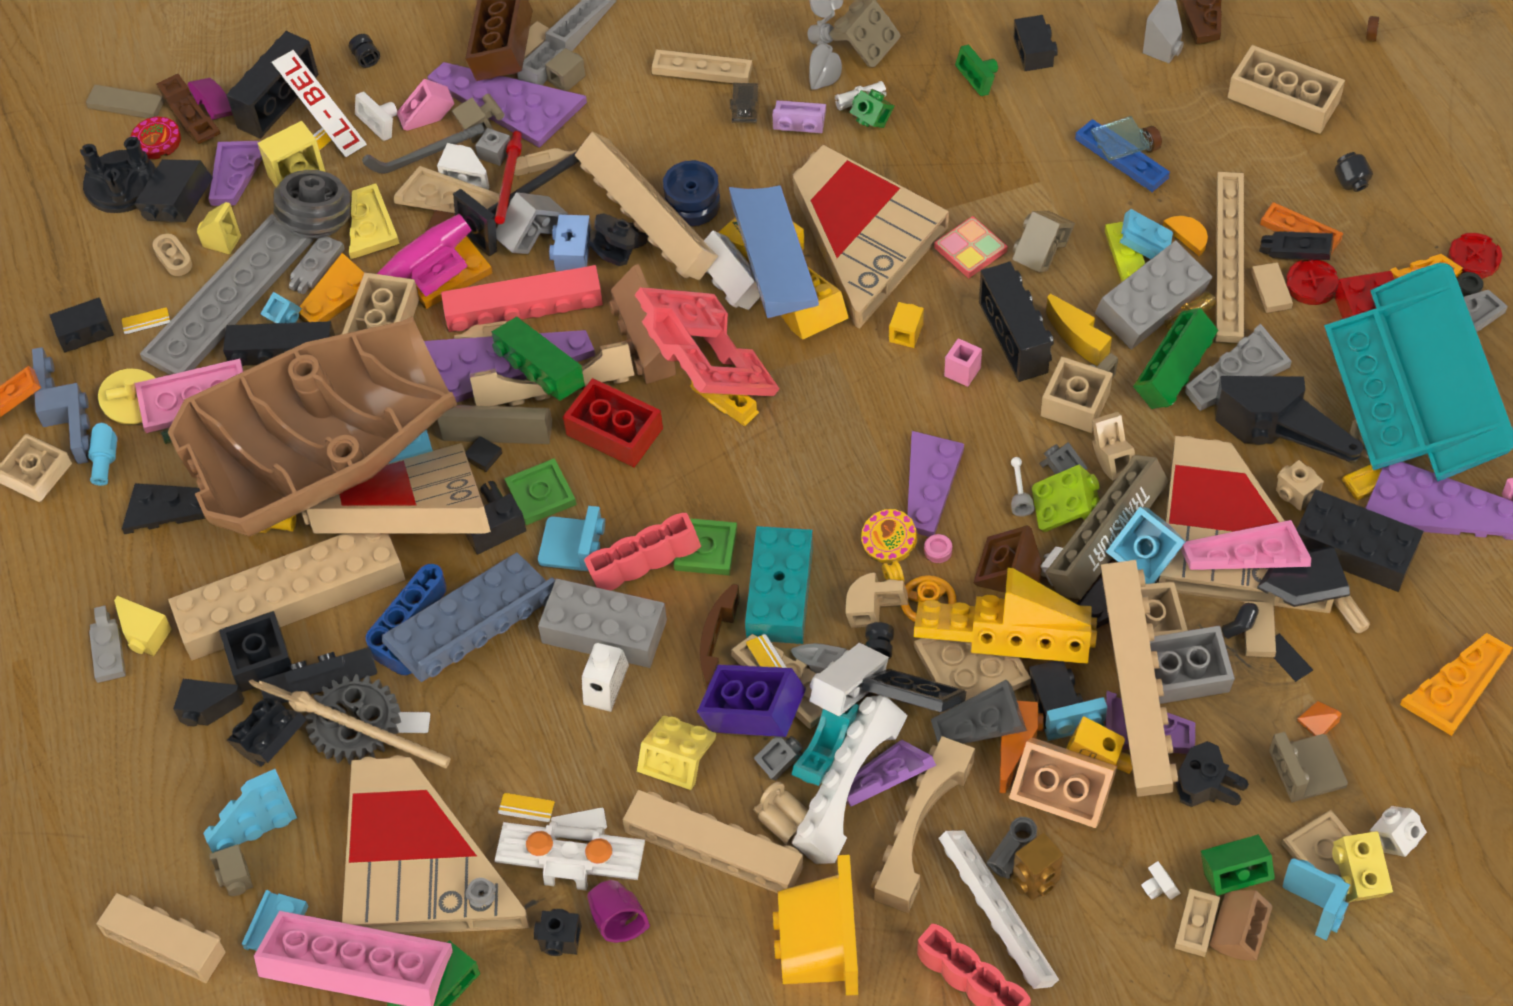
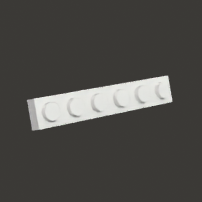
M945 831L939 837V840L944 846L946 855L956 865L961 879L968 884L975 896L976 903L985 911L991 921L992 928L1000 935L1007 946L1009 955L1015 959L1021 968L1026 982L1033 989L1052 987L1059 981V978L965 831Z

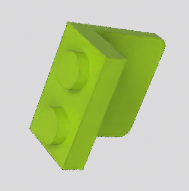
M1079 464L1035 483L1032 486V494L1039 529L1047 532L1080 517L1085 520L1100 501L1097 492L1100 486L1096 476L1087 472Z

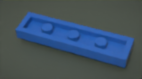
M1090 120L1076 132L1075 140L1149 191H1155L1169 179L1170 171L1095 120Z

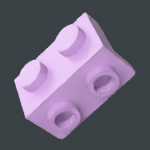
M777 100L776 107L772 113L773 129L823 133L826 104Z

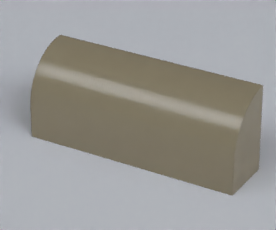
M458 405L446 411L438 419L443 441L475 442L481 436L490 442L550 444L553 423L549 408Z

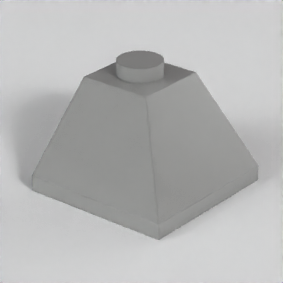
M1160 0L1147 18L1143 54L1170 63L1175 55L1178 56L1181 53L1184 42L1181 41L1182 26L1176 0Z

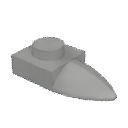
M816 643L800 645L791 649L793 656L808 665L814 673H821L832 661L838 660L846 651L845 648Z

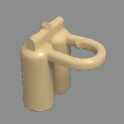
M782 782L771 784L763 793L760 804L753 809L758 815L760 822L789 846L792 845L797 834V828L808 812V809L788 791H784V784Z

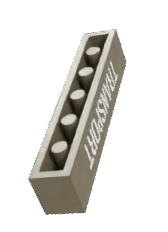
M1134 455L1046 570L1047 576L1059 595L1082 599L1102 572L1101 565L1108 564L1112 559L1106 553L1107 549L1139 507L1150 508L1169 483L1157 458Z

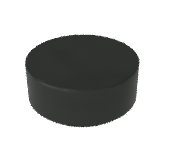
M1465 272L1457 278L1463 297L1482 291L1484 283L1479 275Z

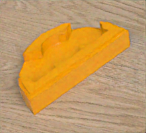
M1173 216L1163 221V226L1173 231V235L1198 256L1205 251L1208 235L1205 227L1199 221L1186 216Z

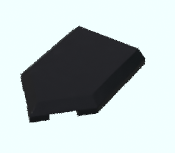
M1332 546L1309 550L1311 567L1269 568L1257 586V589L1267 594L1270 592L1284 599L1283 602L1292 607L1350 596L1347 579Z

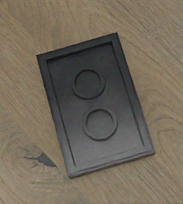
M887 669L863 679L861 689L938 712H943L964 702L967 693L964 689L893 669Z

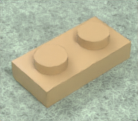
M1193 889L1189 890L1175 949L1205 957L1220 897Z

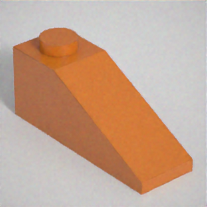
M1017 701L1027 731L1001 736L999 793H1006L1014 780L1026 742L1031 737L1036 739L1037 731H1043V713H1038V702Z

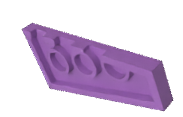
M912 431L908 516L912 519L917 534L930 537L936 533L964 451V444Z

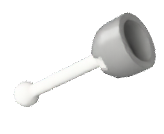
M1014 457L1011 460V465L1015 469L1018 493L1012 498V512L1016 516H1027L1034 511V503L1032 497L1023 492L1020 472L1022 461L1019 457Z

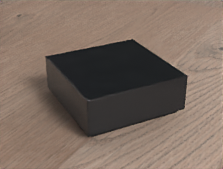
M480 436L465 454L469 463L487 472L502 455V448Z

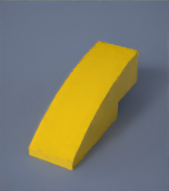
M1050 293L1047 297L1046 314L1051 324L1073 350L1084 359L1098 366L1110 353L1112 337L1094 328L1095 318Z

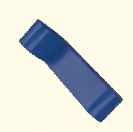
M427 564L420 568L366 634L365 640L372 652L373 659L397 674L409 675L412 672L385 644L376 645L382 642L383 634L399 625H394L396 622L403 623L444 596L447 586L442 569L438 565Z

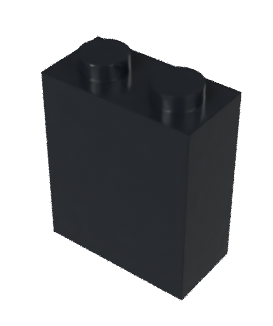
M162 159L134 204L147 221L186 222L213 177L201 160Z

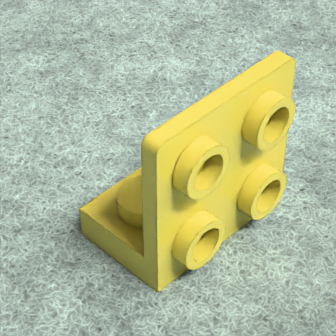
M662 716L641 743L637 772L691 790L696 783L699 761L715 741L716 733L702 726H694L682 722L676 717Z

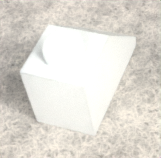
M447 143L437 165L439 173L489 190L487 172L473 150L463 145Z

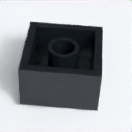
M274 611L219 630L232 675L236 684L239 685L241 692L256 688L249 683V680L259 683L262 679L291 671L289 665L292 664Z

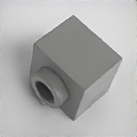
M487 128L476 144L478 159L500 166L507 156L506 149L510 136Z

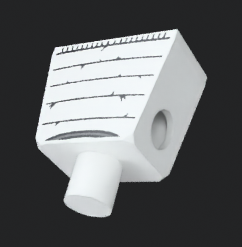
M600 643L594 644L582 674L584 705L609 712L612 711L629 666L622 649Z

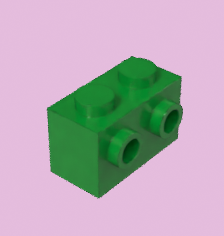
M1259 834L1201 850L1204 876L1216 896L1275 879L1272 854Z

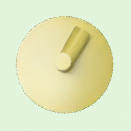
M123 369L111 374L103 381L99 388L98 401L100 408L107 417L118 423H143L135 383L155 379V377L140 369Z

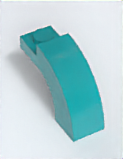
M854 704L840 716L825 709L822 710L821 718L811 743L793 766V776L802 779L806 783L817 786L821 784L824 775L829 771L835 759L836 751L841 747L847 735V729L854 722L859 712L860 705Z

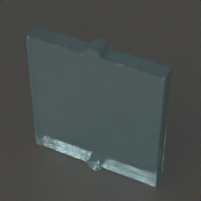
M1132 116L1091 129V133L1098 143L1097 148L1103 151L1108 161L1149 149L1150 146L1143 135V129H1139Z

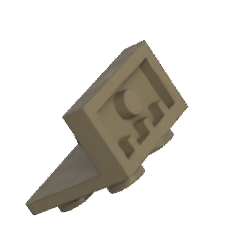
M1286 732L1274 734L1269 752L1291 802L1347 787L1348 781L1326 734L1295 742L1289 741Z

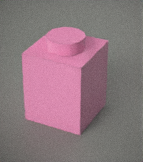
M958 338L945 357V377L968 387L981 368L982 349Z

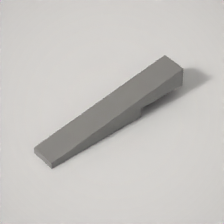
M617 0L580 1L545 33L546 41L524 60L522 71L518 72V80L543 85L548 79L545 64L565 48L573 51Z

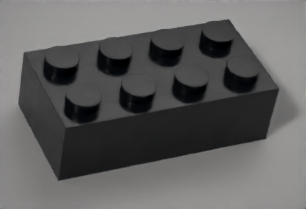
M285 31L280 38L275 40L267 52L259 58L254 66L244 74L241 80L229 90L227 98L238 129L261 139L298 98L272 61L294 50L313 76L316 78L319 75L309 40Z
M1011 262L981 270L979 304L1018 382L1047 374L1049 362L1052 361L1050 351L1051 346L1054 344L1053 337L1049 330H1045L1042 315L1039 310H1035L1030 291L1024 289L1020 272L1018 270L1015 271Z
M1316 489L1297 528V532L1307 551L1332 546L1335 549L1343 571L1399 592L1424 532Z

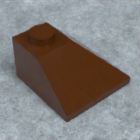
M1026 525L987 537L973 583L979 587L1006 593L1008 568H1014L1039 583L1042 561L1032 528Z

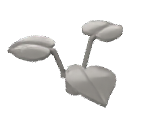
M809 0L813 13L824 18L808 29L809 41L812 44H817L811 53L809 65V79L812 90L832 85L841 75V59L838 54L832 52V46L826 44L833 41L829 33L834 27L825 23L835 16L834 10L842 6L843 0Z

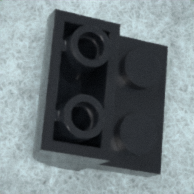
M265 698L254 705L252 713L245 721L238 723L234 727L233 734L227 741L250 762L262 767L265 763H269L306 722V718L298 711L286 709L277 700Z

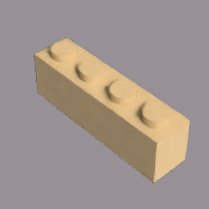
M116 893L96 923L104 936L207 983L226 953L220 943L221 938L209 930H205L204 933L195 929L192 923L183 918H179L178 921L169 917L170 915L159 907L148 908L144 906V903L139 898L133 895L124 897Z

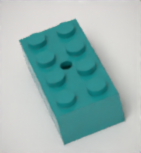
M756 526L745 619L746 639L752 634L757 637L765 634L770 642L803 644L813 555V530Z

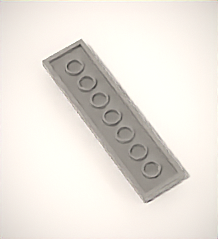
M271 214L140 353L142 360L169 375L195 369L225 336L226 325H235L308 247L313 239L290 233Z

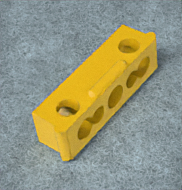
M691 380L690 387L692 390L743 426H746L759 414L756 401L748 395L700 393L694 387Z

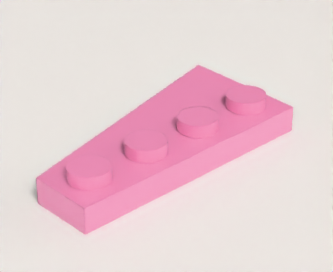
M1291 520L1186 541L1181 548V552L1190 570L1311 567V557Z

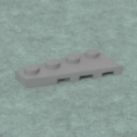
M1260 324L1250 336H1245L1240 340L1232 351L1222 355L1214 366H1209L1187 384L1185 393L1201 411L1215 404L1220 376H1273L1290 368L1292 361Z

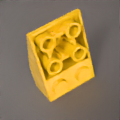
M809 267L808 270L818 297L819 306L781 315L791 331L802 340L848 319L841 291Z

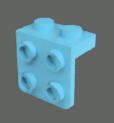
M588 506L585 520L549 517L538 555L539 565L589 571L584 559L600 549L599 538L600 535L604 534L605 518H601L600 508Z
M1291 859L1282 886L1285 890L1324 908L1315 935L1327 941L1331 931L1337 933L1343 922L1344 914L1349 905L1348 902H1345L1350 884L1344 882L1338 875L1327 874L1316 869L1313 864L1306 860Z

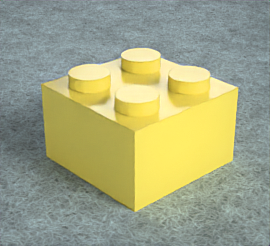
M303 121L258 142L267 175L276 187L286 176L297 171L320 170L325 172L316 138Z

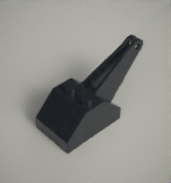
M1220 376L1214 406L1215 421L1243 443L1256 445L1272 444L1281 437L1350 463L1357 462L1363 451V445L1359 440L1303 399L1305 394L1304 376Z

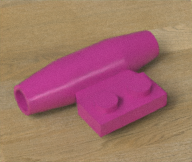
M458 214L430 228L398 251L377 274L414 279L416 285L426 297L467 267L463 258L454 248L472 230L463 217Z

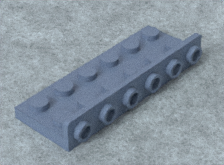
M516 552L383 634L382 642L420 682H423L429 677L437 676L443 668L451 663L459 662L473 649L484 646L495 635L506 632L514 623L528 618L536 609L546 606L555 579L550 578L546 581Z

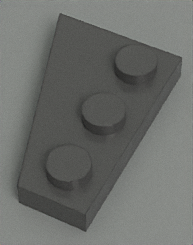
M1007 680L931 719L938 743L941 736L964 744L1027 731L1012 685Z

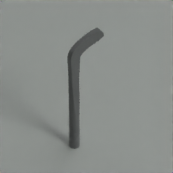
M482 123L387 163L381 162L368 154L363 157L362 162L374 172L390 173L444 150L447 143L456 145L485 132Z

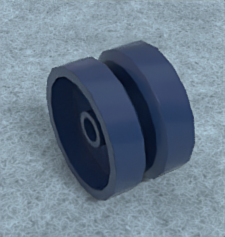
M690 160L675 164L666 172L663 178L665 200L689 226H700L710 222L718 214L720 209L719 181L713 167L705 162Z

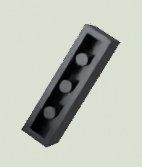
M331 321L226 325L223 352L227 361L240 359L242 367L259 365L305 342L335 336Z

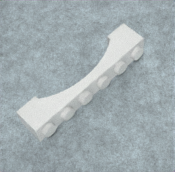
M886 696L866 697L862 701L854 722L847 729V735L841 747L835 753V759L829 771L822 779V785L818 793L811 800L810 808L804 820L797 828V834L792 844L815 864L835 863L837 855H839L847 839L843 835V821L846 801L853 780L872 750L883 741L896 740L908 716Z

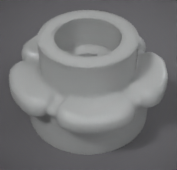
M476 878L468 885L466 898L470 900V904L474 907L488 906L495 899V885L485 878ZM480 891L484 892L482 896L478 895Z

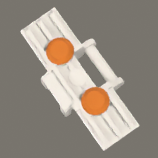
M551 821L546 827L503 822L495 862L544 868V885L554 886L555 877L573 879L576 882L577 890L587 891V875L590 874L638 880L645 840L604 835V828L597 827V830L561 826L554 821ZM556 837L584 840L590 842L588 844H584L572 841H560L556 840Z

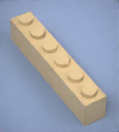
M638 790L623 818L624 829L627 834L775 893H778L779 890L794 887L803 869V854H800L796 848L789 845L780 846L775 844L764 835H752L736 824H724L708 813H696L682 803L675 802L673 804L663 800L659 794L654 792L646 793Z

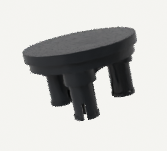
M129 137L124 141L126 150L112 151L100 157L96 146L93 144H86L80 149V153L85 161L84 167L86 170L83 191L88 202L96 209L107 213H124L137 209L134 203L156 170L154 163L148 158L146 152L142 150L140 140L137 137Z

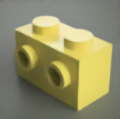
M1378 831L1344 836L1333 842L1332 855L1334 862L1339 865L1341 878L1344 882L1350 884L1346 896L1347 902L1379 898L1393 892Z

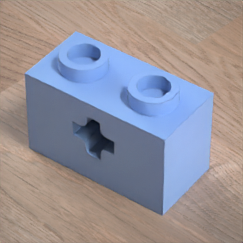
M589 215L558 216V223L553 225L552 237L555 243L550 245L549 257L550 260H554L556 271L587 267L590 248L589 233L592 231Z

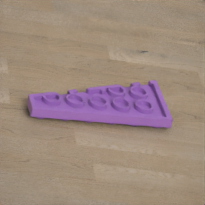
M586 330L539 333L576 362L595 356L594 348ZM493 337L424 341L447 389L453 393L456 402L474 397L469 375L471 373L496 368V373L499 375L520 380L528 379L519 369H514L505 358L499 357L494 352L492 347L494 343Z

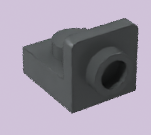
M1069 442L1061 447L1057 444L1043 453L1046 458L1039 463L1042 468L1048 464L1055 474L1079 464L1085 470L1088 469Z
M775 736L754 759L768 776L776 781L802 756L801 750L803 747L793 736L789 738Z

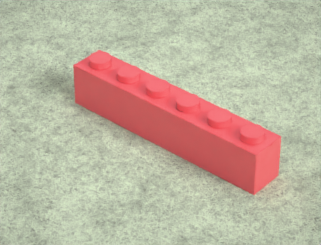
M596 265L441 292L449 332L463 331L474 325L502 321L508 322L515 317L520 319L542 317L544 315L566 313L572 310L603 305Z

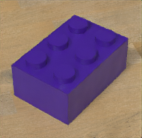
M718 665L697 713L711 732L786 737L806 688L792 668Z

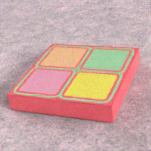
M973 216L934 242V248L968 279L1004 255L1008 248L1006 244Z

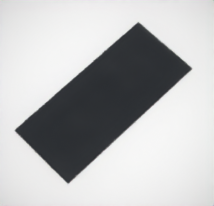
M1280 633L1275 636L1276 654L1273 658L1295 682L1313 671Z

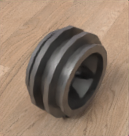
M320 170L297 171L286 176L274 189V216L283 225L284 229L294 235L305 238L329 236L337 232L350 218V192L340 179L331 173Z

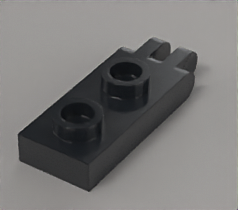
M1274 232L1273 235L1262 236L1259 251L1263 254H1269L1272 258L1330 260L1334 241L1333 233Z

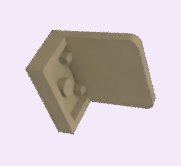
M876 0L854 1L849 6V11L835 22V27L829 33L834 41L848 40L868 67H875L900 38L899 31Z

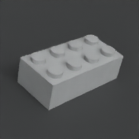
M1175 240L1102 297L1095 314L1132 350L1200 296L1207 288L1212 276Z
M556 578L538 628L541 641L544 644L591 654L594 644L600 643L622 649L628 663L650 668L667 617L665 603Z

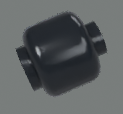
M1350 152L1340 157L1334 169L1342 188L1345 190L1353 189L1354 192L1367 188L1369 185L1368 181L1373 176V171L1366 157L1355 152Z

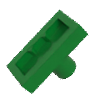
M969 44L961 46L955 66L980 96L989 95L995 78L993 73L998 71L997 61L993 58L982 61Z

